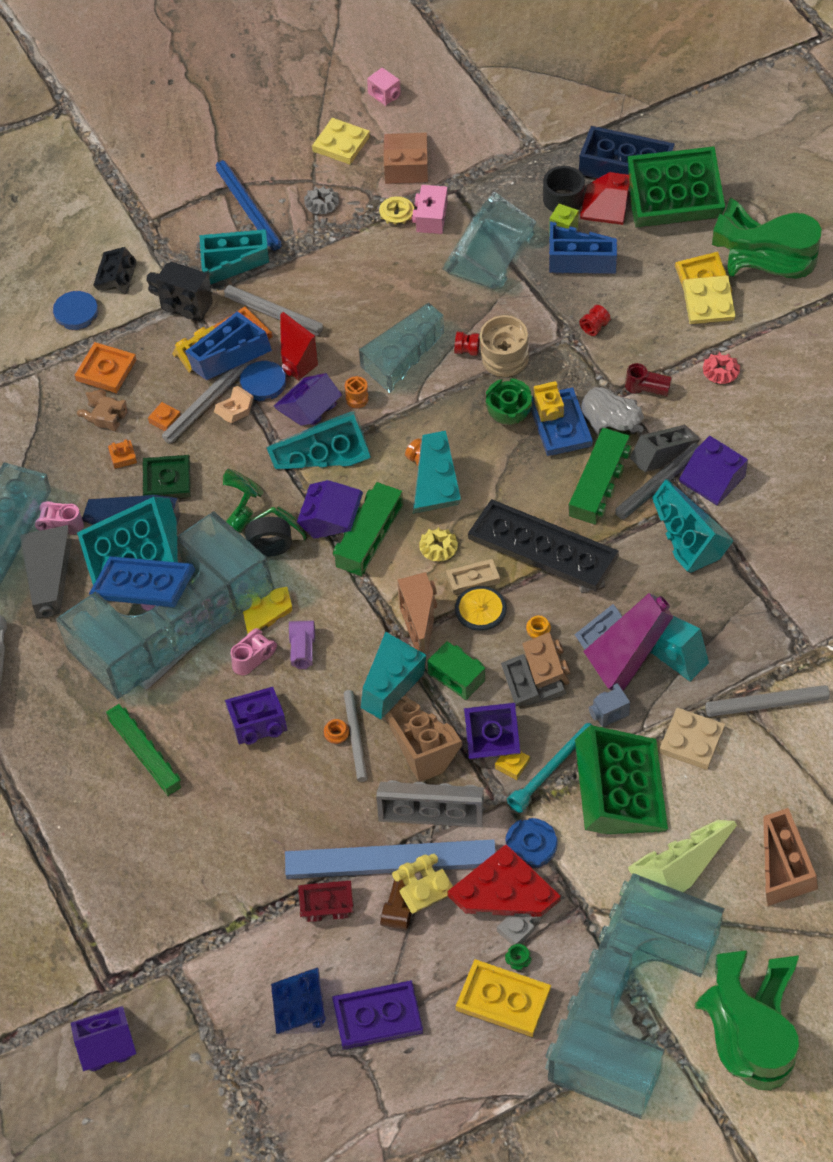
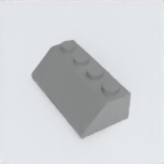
M395 780L380 782L376 794L379 822L482 827L484 787H477L475 785L452 786L447 783L439 785L423 782L400 783Z

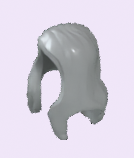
M595 387L587 392L583 398L581 408L583 415L591 423L598 436L602 428L608 426L617 430H628L631 434L639 432L640 435L642 434L643 427L639 423L642 422L644 415L642 409L637 406L636 400L620 397L604 387Z

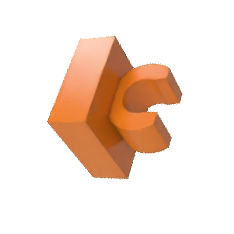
M125 439L124 442L117 444L114 442L108 446L114 469L137 463L131 440Z

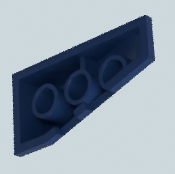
M158 495L88 499L82 520L90 525H94L152 497L170 498L178 525L180 509L177 498Z

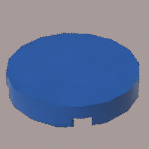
M71 291L63 294L56 300L53 306V314L59 325L61 324L69 330H79L89 326L91 321L97 318L98 305L95 298L89 293Z
M257 361L249 364L243 370L240 376V384L243 390L253 395V400L265 401V399L270 397L274 399L283 392L286 386V376L282 367L275 362Z
M528 818V820L515 822L509 828L505 837L506 845L531 868H539L548 864L554 858L557 851V837L553 827L544 820L537 818Z

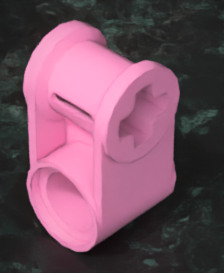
M49 501L40 504L41 513L35 521V527L39 531L67 525L70 535H75L83 529L84 523L80 511L75 504L53 503Z
M253 629L231 649L233 671L238 675L251 673L264 660L273 655L277 648L276 642L273 640L269 641L264 637L260 629Z

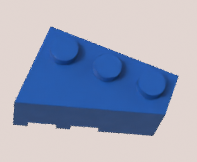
M550 221L549 273L616 274V238L593 232L589 234L577 232V228L569 227V229L558 227L557 223Z
M237 311L185 352L192 370L205 380H208L272 351L266 332Z

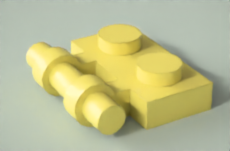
M434 853L422 855L411 864L407 862L400 865L399 869L392 873L395 881L403 880L406 885L399 892L412 914L447 898V891L453 887L443 869L434 872L432 865L438 863V857ZM420 871L423 878L417 880L415 873Z

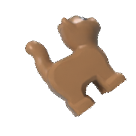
M102 389L86 392L88 406L94 407L91 413L85 409H80L77 411V415L85 418L97 427L116 431L120 425L119 422H116L117 417L124 419L127 414L126 401H117L114 398L107 397L106 392Z

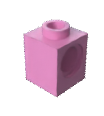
M384 68L379 69L367 78L368 94L385 106L401 95L400 79Z

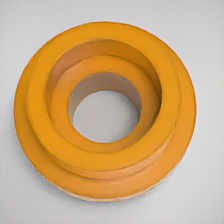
M534 616L527 622L526 632L533 639L551 632L550 622L543 616Z

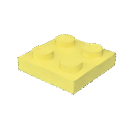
M332 118L312 145V150L315 153L351 165L370 138V131Z
M728 276L685 279L683 281L689 324L732 321L735 319Z

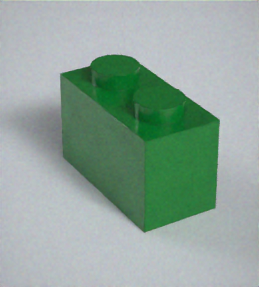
M448 641L427 660L428 674L464 700H467L485 682L484 665L478 659H472L466 655L461 647L454 646Z

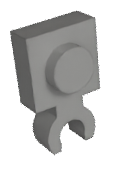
M514 913V916H508L497 926V932L512 945L521 944L535 931V926L532 923L541 921L543 916L530 917V914Z

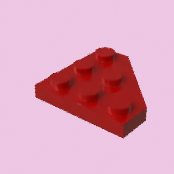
M506 844L447 891V896L465 914L493 912L492 915L514 916V913L530 914V917H542L561 901V896Z

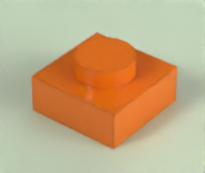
M161 402L150 414L148 421L157 428L166 431L181 416V413Z

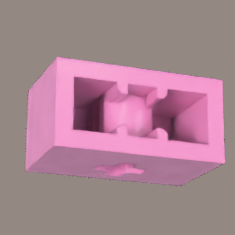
M421 185L420 194L416 193L415 207H417V210H413L412 223H416V232L443 234L448 203L447 187Z

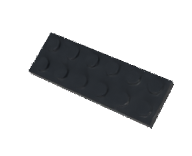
M493 499L490 500L468 532V539L595 592L619 557V550Z

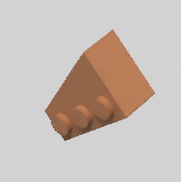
M789 808L763 816L767 905L770 906L818 890L816 873Z

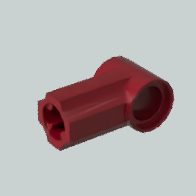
M633 363L627 368L625 388L628 392L634 394L647 391L668 396L672 377L650 372L643 364Z

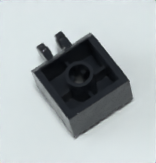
M169 262L165 264L160 273L150 272L147 275L148 292L159 296L161 309L166 312L175 313L187 319L201 322L213 304L209 274L175 262Z

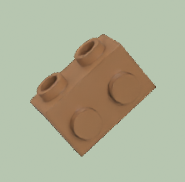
M549 632L522 643L535 685L538 689L561 679L565 685L570 683L567 675L571 674L567 661H562L560 654L564 653L559 639L554 640Z

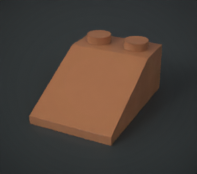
M427 133L384 134L385 184L428 182Z
M426 572L398 579L397 582L399 608L415 649L426 654L427 660L434 623V609L437 608L434 596L437 594L434 581H429Z

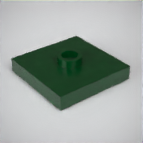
M190 455L143 458V496L191 497Z

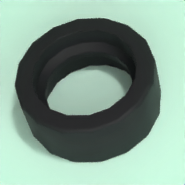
M271 516L261 517L251 521L245 529L247 549L254 555L262 557L277 556L285 553L291 547V528L285 519ZM269 535L275 536L271 538H261L263 536Z

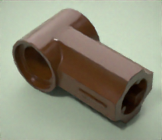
M394 880L388 902L384 903L380 926L403 931L408 930L412 913L399 892L406 886L403 880Z

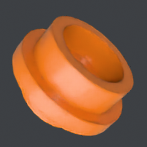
M340 719L330 720L324 727V737L330 743H342L349 736L348 725ZM335 731L341 732L339 734H332Z

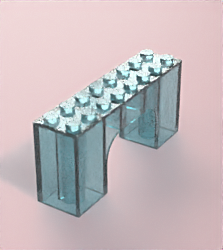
M215 511L177 536V545L182 562L194 566L195 571L192 576L195 579L187 584L175 608L155 606L146 613L128 616L117 612L97 592H94L56 618L67 650L117 700L275 589L267 558Z
M633 873L629 882L624 881L621 887L619 904L614 903L611 909L609 927L604 926L601 931L599 949L594 948L588 962L590 964L588 973L583 972L580 977L578 995H573L567 1008L569 1011L567 1020L562 1018L556 1034L559 1035L556 1044L551 1042L547 1050L546 1058L548 1060L545 1069L548 1070V1081L641 1119L661 1074L665 1049L624 1033L615 1025L612 1017L631 974L641 964L651 961L663 962L702 977L719 937L725 908Z

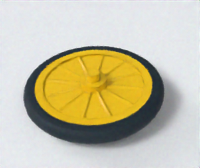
M476 586L465 590L460 594L455 603L457 619L465 627L476 631H485L498 626L505 618L507 612V605L503 596L495 589L486 586Z

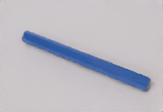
M224 160L217 162V172L257 230L266 229L267 242L270 249L273 251L282 247L281 240L227 162Z

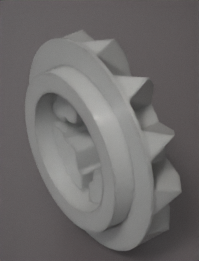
M323 185L322 188L314 187L313 191L308 190L307 196L304 197V203L306 208L312 213L327 214L337 208L339 197L332 187L326 189ZM318 197H322L323 199H325V203L321 201V199H318Z

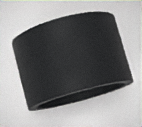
M557 166L550 169L543 178V203L545 207L554 212L557 205L562 204L579 210L584 201L585 178L583 174L571 166ZM564 189L569 190L572 193L560 194L556 193L555 191Z

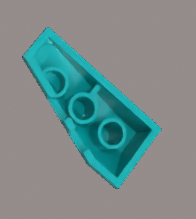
M355 410L266 447L275 469L350 466L371 458Z
M667 479L664 480L652 499L660 520L664 521L667 532L665 534L667 539L672 542L674 547L672 552L675 559L689 573L720 560L734 540L717 522Z

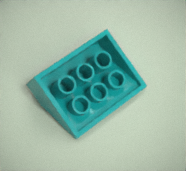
M152 497L77 532L93 585L110 556L178 562L177 520L170 498Z

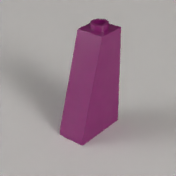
M648 593L583 651L608 689L613 690V685L618 683L622 691L625 690L672 620L673 615L669 611L670 605L662 596L657 597Z

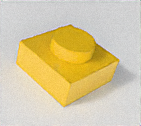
M521 751V754L500 756L495 763V769L517 780L530 762V756Z

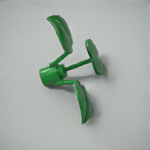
M227 469L224 472L223 486H231L244 492L239 505L226 520L230 528L241 533L251 521L274 513L279 518L285 519L290 526L295 528L305 541L307 537L306 531L297 523L298 518L280 506L277 508L271 507L253 518L252 514L254 512L246 504L251 496L254 498L257 496L261 497L263 490L255 481L234 469Z

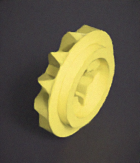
M390 197L384 200L379 208L381 219H385L387 224L393 222L395 226L397 223L405 224L406 220H411L414 210L412 202L404 197ZM398 207L399 213L394 214L395 210Z
M438 527L436 530L428 529L427 533L421 536L419 548L422 555L427 559L445 561L456 553L458 542L455 534L450 533L449 529L441 530ZM435 539L439 542L443 541V549L438 544L434 545Z

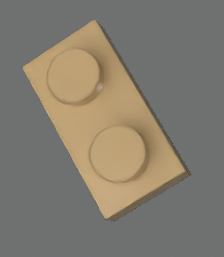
M493 559L446 570V577L453 595L463 593L472 587H487L500 583V577Z

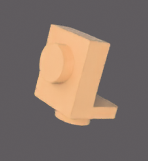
M236 386L233 388L231 398L216 404L214 412L227 422L233 423L249 416L253 395Z

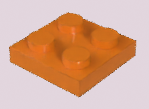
M94 342L75 373V380L117 393L137 360L136 354Z

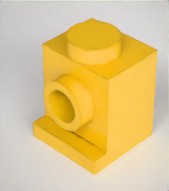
M557 382L534 386L533 401L541 422L564 417V404L557 388Z

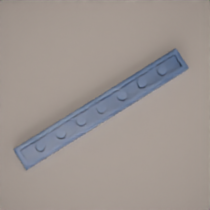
M495 840L285 851L286 879L393 873L399 869L400 865L407 862L411 864L418 857L433 853L438 857V863L432 865L434 871L441 869L477 868L495 853Z

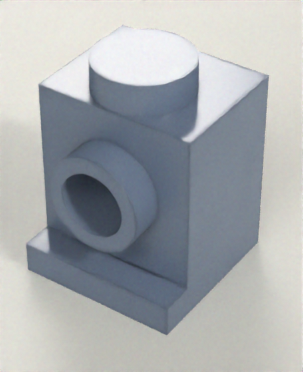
M617 683L613 685L612 691L603 692L593 699V705L589 706V712L595 721L598 720L600 725L605 727L629 716L630 701Z

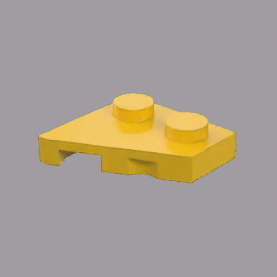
M287 586L240 596L247 634L256 628L261 630L265 626L270 627L276 623L277 619L293 611Z

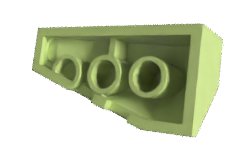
M716 820L690 833L691 839L678 842L673 841L668 844V850L658 855L653 851L630 865L628 869L655 897L676 900L694 884L737 826L736 822Z

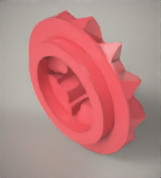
M720 352L717 355L710 354L709 358L704 360L703 373L707 379L714 383H730L739 375L740 365L737 363V358H731L729 353L727 355H721ZM718 365H720V366H724V365H725L726 368H725V369H723V368H717V366H718Z

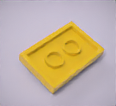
M474 959L456 1003L455 1011L533 1037L550 994L551 985Z

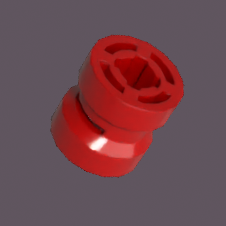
M594 305L589 310V314H585L579 320V324L586 334L595 336L601 331V327L606 326L611 321V316L603 306Z
M457 331L454 353H469L471 356H478L480 333L467 335L464 332Z

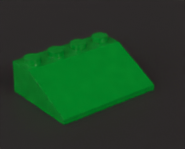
M715 146L627 157L635 228L718 218L719 214L723 215L725 202Z
M594 725L588 726L575 739L584 829L607 835L666 832L668 825L657 740Z

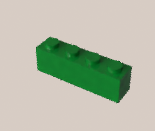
M602 428L569 502V517L596 525L599 517L603 518L607 508L606 500L608 497L612 498L615 491L614 482L616 478L620 479L624 469L623 461L624 459H629L632 451V446L629 445V435Z
M379 482L375 483L372 490L369 489L367 491L362 507H358L351 531L344 532L343 540L341 543H337L333 550L337 568L361 577L403 506V492Z

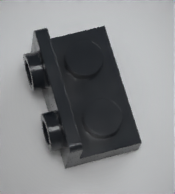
M126 247L103 252L93 284L98 291L117 287L122 294L128 292L137 261Z

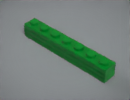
M117 704L106 711L108 721L164 793L170 796L181 789L179 775L172 772L171 765L168 762L165 763L161 752L154 749L153 742L146 739L145 732L142 729L139 730L137 722L134 718L131 719L129 717L127 709Z

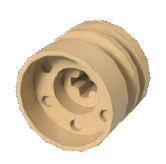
M501 315L488 320L481 328V358L483 366L489 373L500 377H510L517 375L527 366L529 361L528 332L521 320L513 316Z

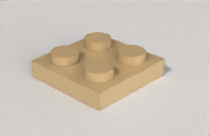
M676 708L660 746L659 754L708 770L725 724Z

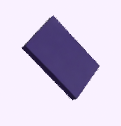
M412 980L332 996L343 1050L423 1034Z

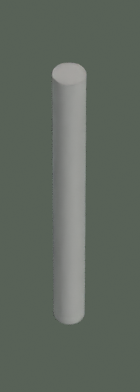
M347 690L343 694L357 781L365 782L367 780L354 693L352 690Z

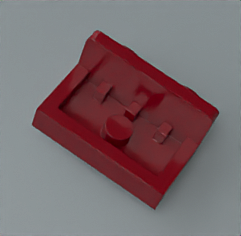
M351 880L298 885L300 917H306V922L322 921V915L331 914L333 920L349 918L348 913L354 912Z

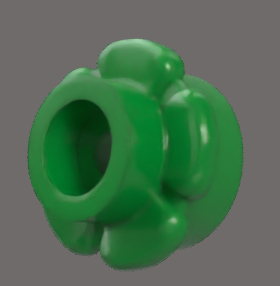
M514 944L508 949V953L505 954V961L508 965H511L512 969L521 970L523 967H528L531 963L530 951L522 944Z

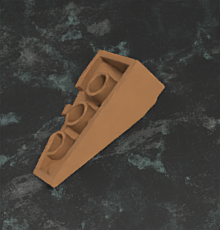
M405 695L384 716L409 767L419 782L442 774L462 746L461 739L451 725L448 723L442 724L437 720V716L432 713L427 714L421 710L419 704Z

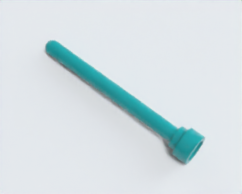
M591 723L584 724L523 789L514 790L507 797V803L513 810L522 813L529 806L530 796L576 749L575 739L588 726L592 725Z

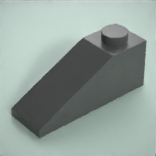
M685 424L641 435L629 458L644 472L652 471L663 467L675 459L690 445L698 443L701 438Z

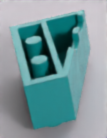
M385 631L362 688L361 708L382 720L424 675L426 654Z

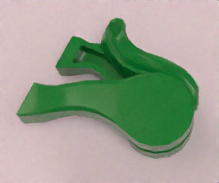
M730 197L724 215L719 214L713 230L712 245L725 247L730 250L728 273L731 277L735 276L741 268H755L770 274L797 279L806 277L815 269L822 229L818 221L804 213L785 214L761 225L746 213L742 205Z
M747 951L717 954L715 986L710 987L698 998L694 1008L706 1011L711 1017L720 1061L731 1075L742 1079L748 1086L757 1090L770 1091L779 1088L790 1079L799 1049V1036L795 1027L781 1015L782 997L792 980L799 955L769 959L766 976L755 998L745 992L740 984V978L746 964Z

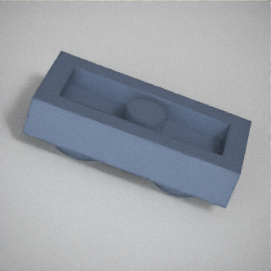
M612 604L574 635L583 648L586 649L623 615Z

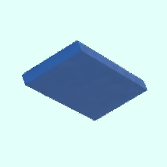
M110 556L89 595L92 599L175 608L195 568L189 563Z

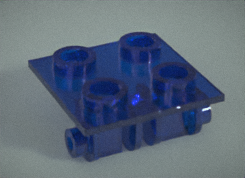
M318 967L271 984L277 1035L310 1023L313 1024L314 1028L324 1026L326 1017L324 1015V1001Z

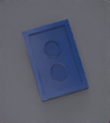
M573 387L558 390L564 404V417L556 420L541 422L532 396L531 412L547 456L592 447L593 440Z

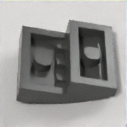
M524 654L501 663L516 706L536 704L566 694L562 680L538 689Z

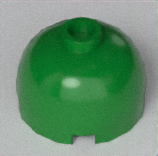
M510 378V381L504 382L503 379L497 380L486 391V408L488 413L500 424H518L531 411V390L520 380Z

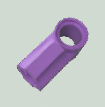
M289 621L291 666L298 669H307L313 665L314 621Z

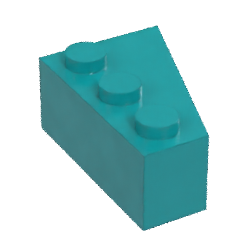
M266 229L199 235L201 267L203 272L209 274L210 285L269 263Z
M446 430L422 435L412 514L457 506L461 501Z
M673 616L650 653L690 682L709 664L701 629Z

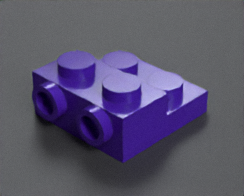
M274 687L225 700L238 744H254L258 739L268 736L275 738L280 736L282 732L288 731L285 716Z

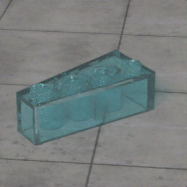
M428 302L360 348V367L390 393L394 389V385L407 375L408 369L412 365H416L420 360V356L425 351L427 352L444 334V315Z

